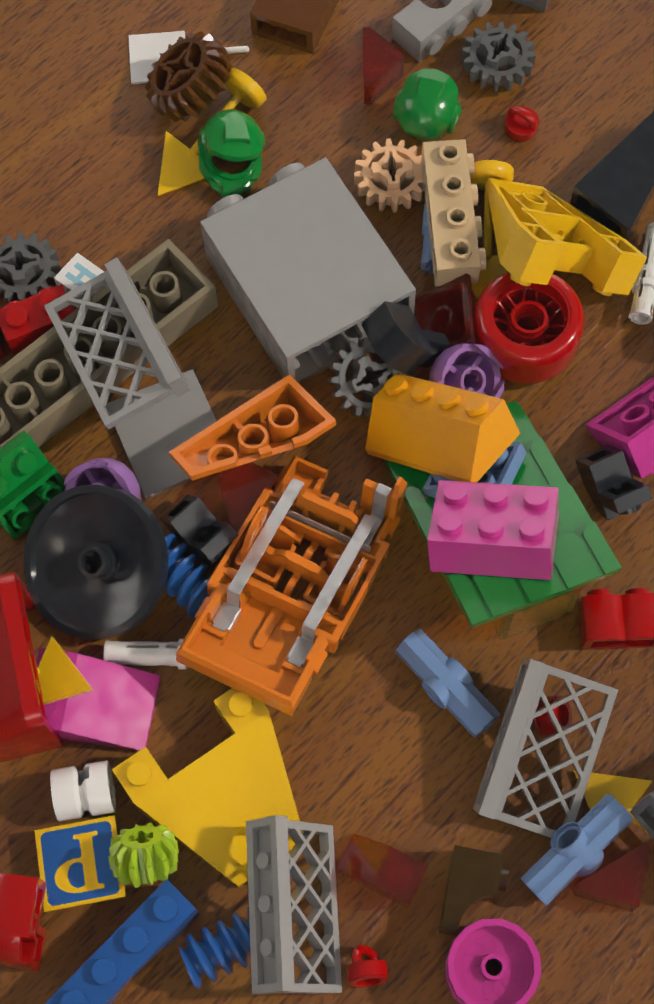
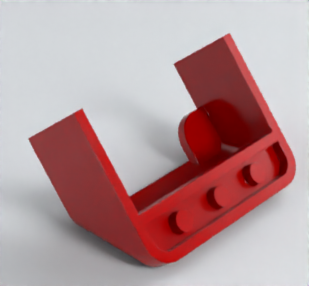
M15 571L0 575L1 763L63 747L62 739L47 720L26 611L36 609L31 595Z

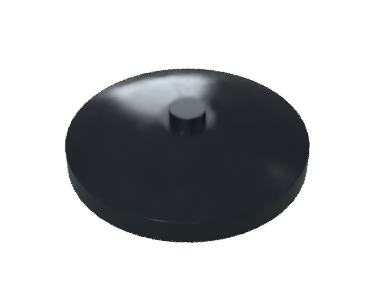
M82 485L68 489L54 497L35 518L25 544L24 575L34 604L44 618L54 627L76 638L88 640L107 639L133 630L144 622L155 609L167 581L168 549L158 520L139 498L113 486Z

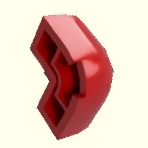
M0 873V963L15 969L39 971L47 929L39 926L47 883L38 877Z

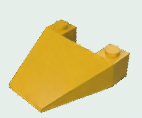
M488 178L486 186L499 263L511 273L510 278L513 281L524 286H530L531 283L548 285L554 270L583 274L593 283L592 288L602 295L612 296L613 293L629 295L647 259L630 242L542 186Z
M231 688L213 701L217 713L233 734L228 739L169 779H167L147 747H144L120 763L112 771L141 813L158 826L166 825L168 831L174 832L176 840L236 886L240 887L248 881L246 821L273 815L287 816V820L300 821L269 710L263 702ZM288 834V848L290 852L295 843Z

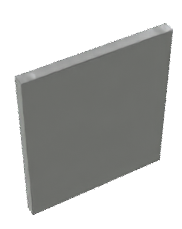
M193 369L182 373L191 389L190 391L179 397L173 393L115 426L146 499L191 481L169 456V451L216 422ZM156 383L137 392L149 394L162 386L160 383ZM127 396L106 404L109 415L123 409Z

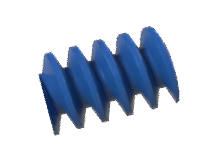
M171 533L165 537L168 549V575L165 590L169 596H176V603L181 607H187V614L194 618L204 599L210 596L207 594V583L211 576L207 579L204 577L209 566L202 564L195 569L193 566L198 560V555L193 553L184 558L183 555L187 551L188 546L182 543L174 548L173 545L177 540V535Z
M249 907L247 908L248 921L244 922L237 913L232 914V928L229 929L219 920L217 921V935L214 936L206 927L201 928V942L198 943L191 934H187L186 949L183 950L178 945L191 981L197 989L203 987V973L212 982L218 980V966L228 975L233 974L234 959L243 968L249 966V952H251Z

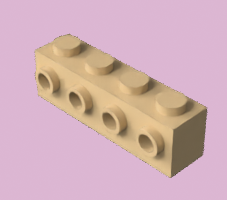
M466 139L423 142L421 164L435 287L478 284L480 270L486 269L485 248L478 247V238L482 237L481 216H475L474 206H478L477 184H471L470 175H474L475 171L473 153H467Z

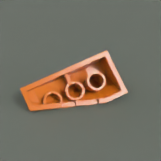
M289 374L169 451V456L193 481L307 445L334 427L336 420Z

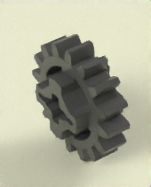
M500 21L498 28H493L488 22L485 25V31L476 27L473 37H466L461 59L464 61L463 71L470 72L469 80L471 82L478 79L481 80V89L486 88L490 84L493 85L494 92H498L499 86L502 85L505 86L507 91H511L513 82L522 86L525 76H531L536 58V53L533 52L534 41H527L528 33L526 31L520 34L516 33L517 25L513 24L509 29L504 28V22Z
M18 232L16 240H11L8 235L4 236L5 244L0 245V299L4 297L6 303L15 300L21 301L36 295L41 289L50 285L57 286L54 277L62 268L58 261L59 257L56 249H51L47 239L39 243L36 233H33L29 239H25L22 232Z
M368 337L359 338L358 345L354 341L346 342L345 348L347 352L343 350H336L334 352L339 361L338 363L328 364L327 368L335 373L334 377L326 379V383L335 384L336 389L330 393L331 398H342L338 406L340 409H347L352 406V416H360L363 412L365 418L371 415L373 397L384 387L386 379L389 380L396 373H403L389 366L374 350ZM365 353L376 356L381 362L371 361L369 355H365ZM347 366H348V367H349V371H348V374H347V378L345 379L346 369H347ZM376 371L367 379V384H357L366 376V372ZM355 392L361 393L364 399H368L369 402L360 401L352 394Z

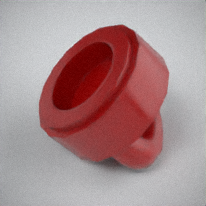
M525 106L510 107L504 122L506 135L518 142L531 140L538 131V115L534 110Z
M552 695L546 697L550 704L563 696ZM541 699L539 700L536 710L544 707ZM568 702L552 709L562 729L572 724V710ZM547 712L533 719V727L538 734L546 736L556 733Z
M357 945L353 949L351 954L352 964L346 967L349 985L357 988L381 985L389 979L387 962L379 960V956L373 948L367 945ZM362 955L366 956L369 960L362 961Z

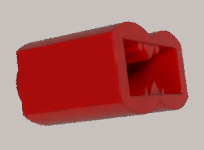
M647 588L628 589L624 595L610 594L608 589H594L588 591L586 596H582L578 603L582 649L654 647V593H649Z

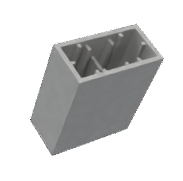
M326 157L306 168L301 163H293L283 167L273 175L268 187L245 199L237 194L226 196L209 209L206 219L200 221L206 258L282 378L290 374L300 384L328 369V364L338 363L339 360L334 355V352L336 350L347 352L345 348L346 342L354 341L358 345L359 338L367 337L361 324L384 301L410 306L414 314L416 288Z

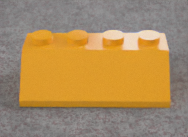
M396 373L386 381L384 387L373 397L365 450L368 455L447 479L477 483L520 435V431L504 399Z

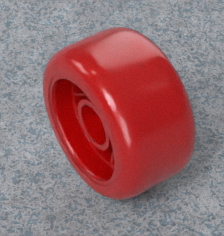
M506 272L492 280L484 288L477 300L472 322L473 344L483 345L492 351L494 357L503 366V369H500L501 378L519 384H534L552 379L570 365L578 351L584 330V311L581 301L572 287L555 274H552L548 285L531 283L530 286H524L513 281L510 278L511 273Z

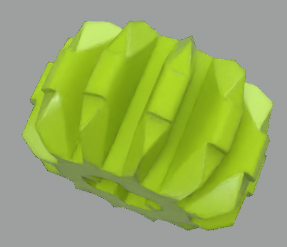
M152 822L145 826L135 824L134 828L120 830V835L111 838L110 855L108 856L109 866L113 871V877L119 878L120 884L127 885L133 883L135 888L142 884L152 886L153 882L157 880H168V874L177 871L178 842L175 840L174 832L168 831L166 825L154 827Z

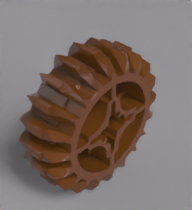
M202 31L196 34L190 32L185 39L179 37L174 45L169 44L168 49L164 53H160L161 57L159 60L152 64L154 69L148 73L147 78L149 81L145 85V89L148 91L146 97L160 115H164L167 119H172L174 122L180 119L186 122L191 115L197 118L201 110L205 109L208 111L209 104L212 101H218L217 95L219 92L225 91L224 83L231 78L228 72L231 70L232 65L229 62L230 56L227 50L215 37L213 38L210 34L205 35Z

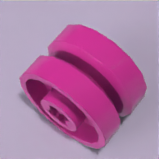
M481 919L465 927L451 944L445 960L446 984L453 999L459 1004H526L536 993L541 977L540 954L532 938L518 925L503 919ZM492 959L493 964H500L501 971L496 976L488 974L485 969L486 962Z

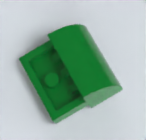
M22 431L0 449V525L14 540L28 530L44 506L54 497L64 492L66 484L64 485L65 481L57 469L46 459L26 431Z

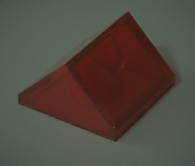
M467 273L415 298L414 316L420 328L446 334L451 344L450 347L462 343L476 344L471 275Z

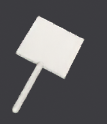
M185 31L129 35L131 84L147 83L149 81L147 75L153 71L152 64L159 60L161 57L160 53H164L168 49L169 44L174 45L179 37L185 39ZM248 46L225 47L228 54L249 52Z

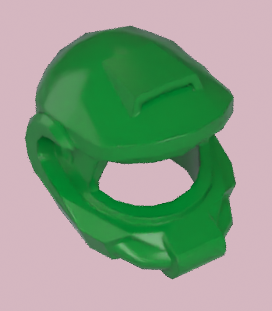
M421 69L410 74L406 79L403 89L398 92L394 103L393 117L395 120H399L403 131L420 142L440 140L446 134H452L455 131L462 109L457 101L458 87L448 74L437 69Z
M228 109L213 115L205 122L204 127L199 130V169L211 188L221 194V198L234 194L242 196V194L250 191L253 183L262 172L261 154L265 145V136L256 121L242 111ZM214 155L232 162L249 160L250 166L241 173L228 174L216 168L211 161V157Z

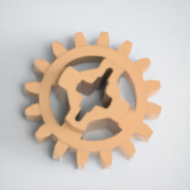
M386 139L384 147L374 142L373 152L365 149L362 151V160H356L354 184L358 185L359 196L366 195V204L368 206L376 201L379 203V211H383L386 205H389L393 213H396L398 205L403 204L406 209H410L411 199L418 202L422 200V191H424L422 155L417 156V147L414 145L406 149L405 140H401L397 146H393L391 139Z

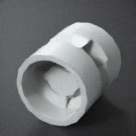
M108 760L88 763L83 771H78L75 766L51 770L52 802L56 818L59 822L79 819L84 811H89L92 816L116 812L114 780Z

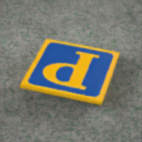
M115 815L34 830L40 879L47 883L43 900L44 912L126 897L125 885L120 884L119 878L113 877V871L110 869L108 860L111 838L118 835Z

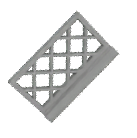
M118 257L104 264L107 271L44 306L108 430L173 393L179 397L191 390L129 273ZM108 284L111 294L107 305L92 303L94 291ZM116 301H117V303H118L120 309L114 308V307H115V304H116ZM69 305L80 307L74 324L61 321L57 312ZM88 309L104 312L98 330L82 326ZM112 315L126 318L127 322L122 335L106 332ZM66 329L71 330L70 336L68 335ZM131 332L134 333L136 339L130 337ZM79 333L95 336L89 354L76 351L75 349ZM103 338L119 342L114 359L97 356ZM127 344L141 347L143 350L138 365L121 362ZM81 359L87 360L85 366ZM147 361L149 362L152 369L146 368ZM95 362L111 366L105 384L92 381L90 378ZM119 368L135 372L129 390L113 386ZM143 374L157 377L162 386L149 394L137 392ZM96 389L102 390L101 396ZM110 392L127 396L123 409L109 415L106 404Z
M523 657L473 810L479 815L491 819L495 818L552 838L556 830L545 826L539 812L559 802L565 813L563 825L568 822H575L618 689ZM548 674L561 678L569 692L568 695L550 704L543 691ZM571 682L584 687L574 691ZM592 689L606 694L601 710L587 717L578 696ZM541 699L544 707L536 710L539 700ZM572 700L582 720L562 729L552 709ZM547 712L556 733L536 742L530 729L534 718ZM597 719L595 728L593 730L590 722ZM585 725L591 738L587 749L574 755L565 735ZM528 737L531 745L524 748L526 739ZM560 738L569 758L549 767L540 747ZM535 751L543 771L523 780L517 768L520 757ZM584 758L582 767L580 768L578 760ZM572 764L578 775L576 785L561 793L552 773ZM515 775L518 783L511 786ZM547 776L556 796L536 806L527 786ZM522 789L531 809L517 816L502 812L507 796ZM572 796L569 806H567L564 799ZM534 815L538 824L525 819Z
M280 815L246 821L252 994L342 993L333 825L287 820V816ZM288 834L295 843L290 853L288 848ZM314 834L319 835L320 853L318 856L309 844ZM301 853L310 865L305 875L295 863ZM290 876L297 885L292 895L290 892ZM316 876L322 883V894L320 897L311 886ZM303 895L312 907L307 917H305L297 905ZM318 918L324 924V936L322 939H320L313 928ZM292 919L299 927L294 937L292 936ZM305 938L315 950L309 960L306 959L299 949ZM321 960L326 966L327 984H324L315 972ZM294 962L301 971L296 981L294 980Z

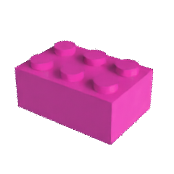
M439 480L427 540L431 572L551 580L559 522L558 487Z

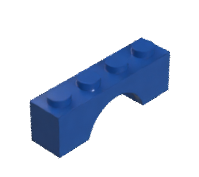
M165 880L45 1004H113L118 994L136 973L156 954L171 945L200 913L168 880Z

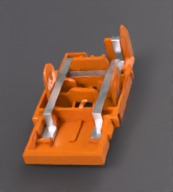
M294 455L288 466L283 467L274 482L275 488L273 490L264 488L238 531V536L232 541L209 579L207 594L210 596L204 599L195 614L196 620L176 652V661L292 716L307 690L313 674L317 675L328 656L327 651L331 653L336 652L339 639H343L382 567L383 558H386L389 554L391 544L386 542L387 538H392L401 521L400 516L403 512L402 509L408 484L400 476L393 490L381 483L378 484L366 478L363 484L360 508L356 510L357 502L354 500L348 506L339 502V494L336 492L333 493L331 498L321 494L327 484L329 470ZM306 539L312 543L302 557L295 553L296 546L293 543L295 542L300 545L302 540ZM320 545L326 548L324 556L328 558L327 561H322L318 566V564L310 561ZM237 554L234 560L233 568L229 567L235 555ZM286 570H288L293 575L282 594L275 589ZM363 574L367 575L365 581L361 579ZM300 578L309 581L310 583L301 600H295L290 597Z

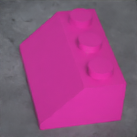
M654 376L585 424L589 433L602 448L611 446L622 450L630 473L641 479L654 474Z

